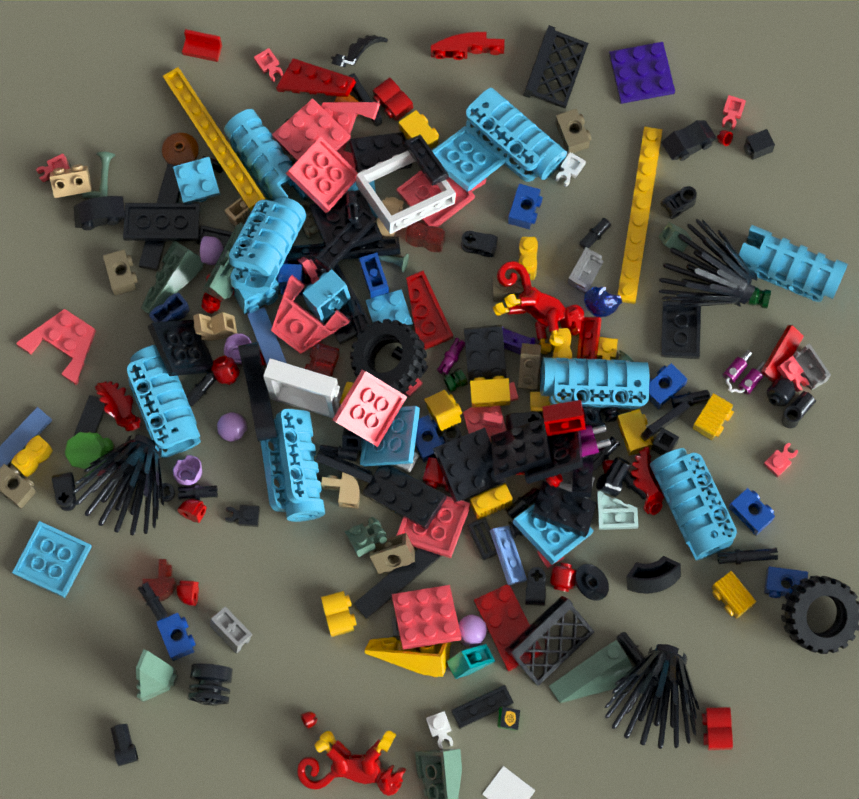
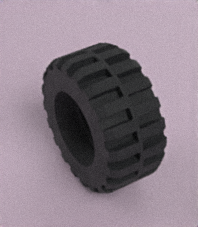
M384 319L383 323L378 320L373 322L371 327L367 325L364 328L365 331L362 334L359 332L356 336L358 340L352 344L354 352H350V359L353 360L350 364L351 368L355 371V376L358 377L361 370H364L403 393L409 390L408 387L410 385L414 387L417 384L416 379L418 377L421 378L423 375L422 368H426L427 364L424 360L427 357V352L424 350L425 345L420 337L405 323L402 324L398 320H393L392 322L390 319ZM389 343H400L403 353L399 364L391 371L377 372L375 369V358L379 350Z
M815 575L810 576V579L804 578L800 580L799 585L794 584L791 587L793 592L786 594L785 598L788 600L786 604H782L781 609L785 611V614L781 615V619L786 624L784 625L785 632L790 634L789 638L796 642L797 645L814 653L828 654V652H839V647L846 648L849 646L847 642L849 640L853 641L856 638L854 633L856 630L859 631V602L856 601L858 596L850 590L851 587L828 576L820 577ZM821 596L830 597L836 605V619L828 630L821 633L813 632L807 624L808 608L815 599Z

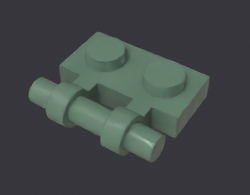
M374 517L368 519L369 524L365 527L361 523L345 531L358 557L375 550L374 544L387 541L386 532L381 528L380 522Z

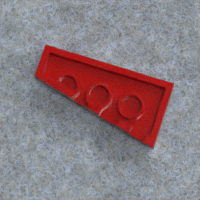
M293 58L276 89L278 92H309V94L313 95L324 93L326 96L348 97L356 81L352 77Z
M424 270L406 277L415 333L425 345L424 350L453 339V333Z

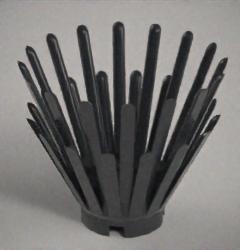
M696 219V223L717 244L715 245L695 227L687 224V227L702 240V243L723 262L683 234H679L680 240L695 249L693 254L709 265L672 247L670 248L671 253L698 267L688 264L686 265L688 270L668 263H664L663 267L707 283L689 279L678 281L668 278H660L659 281L717 294L661 289L659 293L677 296H664L662 299L681 301V304H688L685 307L734 304L740 307V303L746 304L755 290V286L751 285L752 279L757 281V273L748 268L720 230H718V234L725 243L722 242L703 219L702 222Z
M136 435L135 439H131V436H129L125 443L90 463L91 466L84 470V472H90L75 483L80 485L73 490L72 494H76L96 476L99 478L76 501V505L81 504L112 474L113 476L85 511V516H89L100 501L105 503L117 487L98 525H104L118 499L115 510L121 509L114 528V532L118 533L136 487L130 514L133 515L130 535L133 536L136 531L143 495L146 497L144 534L148 532L151 494L153 506L152 526L154 529L156 528V518L158 519L159 490L163 506L164 491L160 466L162 450L159 449L157 451L154 440L143 435Z
M657 644L655 650H652L651 647L648 655L615 683V685H618L612 692L615 695L606 704L605 708H608L616 698L617 700L607 712L605 718L611 716L640 679L612 724V729H616L625 713L628 714L640 694H642L624 734L626 739L630 737L637 719L639 721L644 720L650 705L640 744L643 746L646 744L656 710L654 725H660L658 748H663L671 691L670 726L674 728V747L678 748L679 690L686 742L689 744L691 741L688 715L690 716L692 732L696 736L695 719H697L695 706L698 710L700 709L686 666L687 656L685 653H683V656L679 655V648L668 644Z

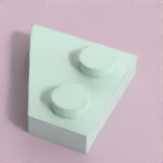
M597 491L599 530L638 529L637 507L625 504L619 499H613L604 495L603 492Z

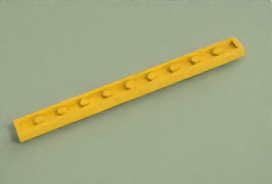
M179 67L163 75L165 82L251 212L258 201L266 200Z
M644 127L617 295L618 302L636 303L663 129Z

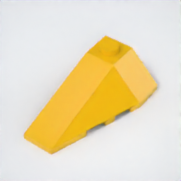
M394 637L370 639L364 652L370 656L422 675L443 677L448 667L446 661L449 660L451 642L402 650L401 640H397Z

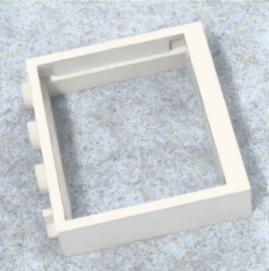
M408 150L356 174V186L390 234L455 204L456 193L448 181L444 180L437 183L442 191L441 193L391 216L369 183L415 162Z
M269 359L263 377L271 400L334 418L341 406L339 403L341 399L340 386H338L336 378Z

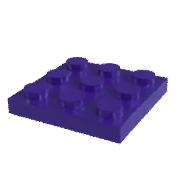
M663 42L609 52L621 104L675 94Z

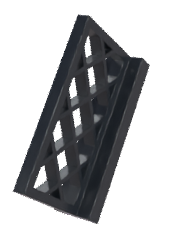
M549 25L523 96L528 98L533 96L566 108L588 43L555 30L556 27ZM555 38L563 39L566 45L558 48ZM576 44L583 48L580 53L574 54L571 46ZM568 48L571 56L563 59L560 51ZM556 53L560 61L552 64L549 55ZM573 59L576 68L569 70L565 62ZM562 64L566 72L558 75L554 67ZM551 69L554 77L546 80L543 72ZM568 75L571 82L563 86L560 78ZM557 80L560 88L552 91L549 82ZM545 84L549 93H538V87ZM562 91L565 96L564 102L557 100L554 94Z
M561 596L518 636L505 651L513 657L535 685L539 686L594 633V630L574 608L569 598ZM570 610L573 613V622H564V615ZM553 625H559V636H550V628ZM564 625H573L572 636H563ZM577 626H584L587 630L582 637L576 636ZM539 638H545L544 649H535L536 641ZM549 639H558V650H549ZM563 639H571V647L568 650H562ZM525 652H531L530 663H523L519 657ZM535 652H544L543 663H534ZM548 653H557V660L553 664H548ZM534 666H543V674L537 679L533 675Z

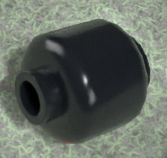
M786 378L776 379L767 389L766 394L769 402L774 406H786L795 396L794 384Z

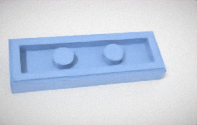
M503 526L491 529L490 533L507 584L513 585L527 581L510 527Z

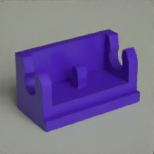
M503 327L504 349L521 355L522 343H536V338L534 337L529 338Z

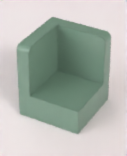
M668 222L658 236L664 246L668 248L673 247L681 252L686 249L688 244L680 240L678 235L683 234L692 240L684 229Z

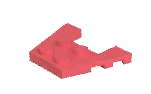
M323 102L321 105L349 135L357 114L375 120L380 106L376 102ZM346 142L336 152L356 170L352 153L345 151Z
M291 275L271 331L302 354L322 339L349 324L350 319L336 310L326 324H323L294 301L305 287V284Z
M63 309L16 344L32 355L42 340H45L72 358V361L62 372V376L77 385L96 330L66 309Z
M511 382L509 383L510 402L518 400L515 383ZM500 406L470 407L464 411L463 416L468 434L485 428L491 442V436L507 431L504 419L501 429L483 425L484 412L489 413L493 411L503 416Z

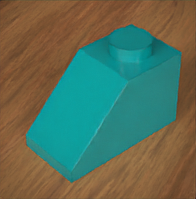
M487 644L463 650L446 662L454 678L458 679L494 663L495 659Z

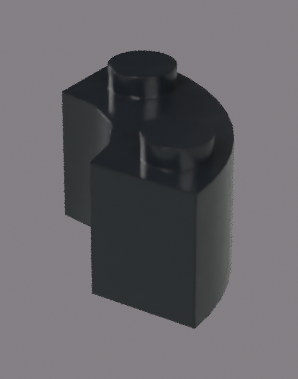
M696 120L681 130L673 131L661 143L671 160L680 159V161H684L699 150L710 148L713 145L712 142L717 137L706 120Z
M123 196L92 198L82 201L73 207L75 228H82L85 231L106 224L117 225L125 218Z
M665 556L649 564L636 562L626 576L627 590L649 594L668 589L680 579L681 563Z

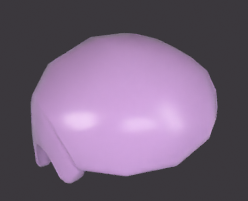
M210 236L202 238L200 245L202 263L216 265L224 249L218 238Z
M238 333L229 336L224 345V355L232 357L236 364H242L238 346L252 343L250 338Z
M233 412L224 414L217 423L218 434L223 440L229 442L241 439L248 428L245 418Z
M187 455L183 460L178 459L172 470L173 478L181 485L195 484L202 476L201 461L192 455Z
M472 614L463 617L459 622L461 640L459 642L467 647L480 645L487 632L486 623L482 618Z

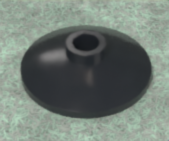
M584 564L576 570L575 583L579 591L586 598L599 601L607 596L609 583L605 574L598 567Z

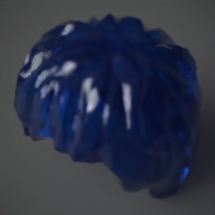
M604 286L600 288L592 287L584 295L586 308L592 315L597 317L611 315L622 304L621 296L609 294Z

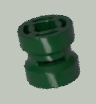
M755 287L748 305L754 306L757 304L761 308L767 309L771 290H759L758 287Z
M461 368L454 370L452 374L447 373L442 376L450 393L456 391L460 386L468 385Z

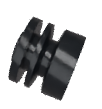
M192 664L190 679L197 681L198 684L189 685V690L194 691V693H188L187 699L210 706L229 704V697L223 695L230 694V689L222 687V684L231 683L233 669L215 664Z

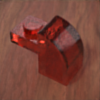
M159 559L158 578L143 579V584L149 582L156 596L160 597L159 601L168 599L175 591L177 582L174 578H169L172 577V565H169L167 559Z

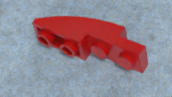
M487 32L458 34L431 45V57L436 59L453 58L455 60L467 59L468 52L473 54H504L505 39L487 38Z

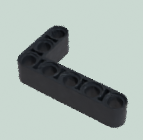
M253 342L240 345L238 349L247 382L257 440L259 442L277 438L270 396L263 377L265 372L258 344Z

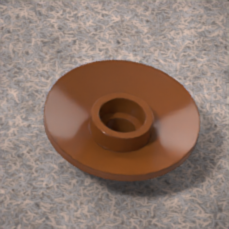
M187 133L172 134L164 141L162 146V155L165 161L173 165L195 161L199 153L197 141ZM179 145L183 146L181 149L176 148Z

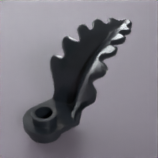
M366 35L365 38H358L357 43L350 45L348 56L336 54L335 57L331 56V64L344 68L346 64L354 66L361 54L369 46L379 42H387L388 39L376 35Z

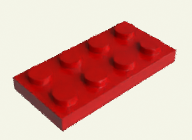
M506 584L474 599V603L483 621L486 623L487 630L509 672L519 667V664L505 649L530 624L511 586ZM536 641L535 649H541L538 641ZM525 652L519 657L523 663L530 662L531 652ZM535 652V659L544 655V653Z

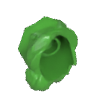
M79 432L67 440L65 455L73 467L86 469L91 466L90 463L112 451L114 444L111 439L102 438L98 433Z

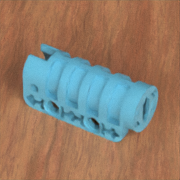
M493 88L485 90L466 109V127L483 141L485 140L482 137L486 135L490 141L485 142L504 158L506 157L504 164L526 182L533 181L537 176L542 180L547 179L559 168L567 155L566 150L553 141ZM510 158H512L517 164H511L509 161ZM525 170H527V171H531V170H532V172H531L532 175H530V174L525 175Z
M253 109L244 110L228 121L224 127V133L229 138L232 149L269 201H274L281 197L288 198V195L281 187L287 182L291 187H294L303 200L309 198L286 174L293 166L292 161L287 155H284L281 146L277 141L273 140L272 134L267 127L262 125L261 119Z
M281 197L274 201L260 200L255 204L229 253L230 265L234 267L230 276L231 285L234 288L254 293H264L270 290L306 220L305 210L298 202L290 198Z
M752 225L750 227L746 241L748 244L743 243L739 255L748 268L757 273L758 278L816 302H821L824 296L831 299L834 298L848 266L847 263L837 259L836 262L827 259L823 253L818 252V254L810 252L806 246L800 245L798 247L793 245L789 239L784 237L782 240L772 236V232Z
M156 345L139 350L130 358L131 363L127 366L129 386L149 436L154 440L155 448L157 451L159 449H167V452L162 450L161 458H167L195 447L201 442L200 434L179 377L168 375Z
M543 357L540 367L541 396H549L551 405L570 402L572 397L573 401L578 400L576 396L578 393L582 396L583 408L599 407L601 409L619 407V409L635 410L645 405L649 400L648 362ZM615 395L620 397V402L615 399Z
M284 409L277 413L276 419H274L277 438L260 441L269 504L274 511L286 512L288 521L302 522L314 520L325 515L324 501L320 499L319 494L322 488L321 482L317 480V474L319 473L318 463L314 461L316 448L315 444L311 441V437H313L310 412L305 410ZM268 442L273 444L274 451L269 448ZM274 479L278 480L279 488L274 485Z
M680 448L653 460L650 463L652 472L694 559H704L731 547L737 530L702 456L698 453L687 454L685 448Z

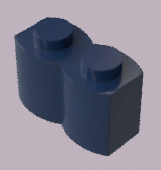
M175 293L168 297L164 304L155 307L150 312L149 317L152 323L178 321L183 319L190 309L181 294Z

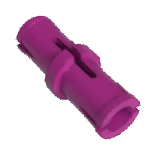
M455 338L449 351L445 352V357L437 368L440 374L444 373L443 375L449 373L453 364L457 363L459 360L458 356L465 346L463 340Z

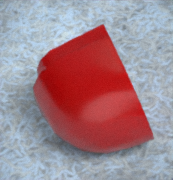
M188 499L178 507L177 511L183 517L195 523H200L207 507L203 501Z
M179 581L177 596L182 603L196 606L199 582Z

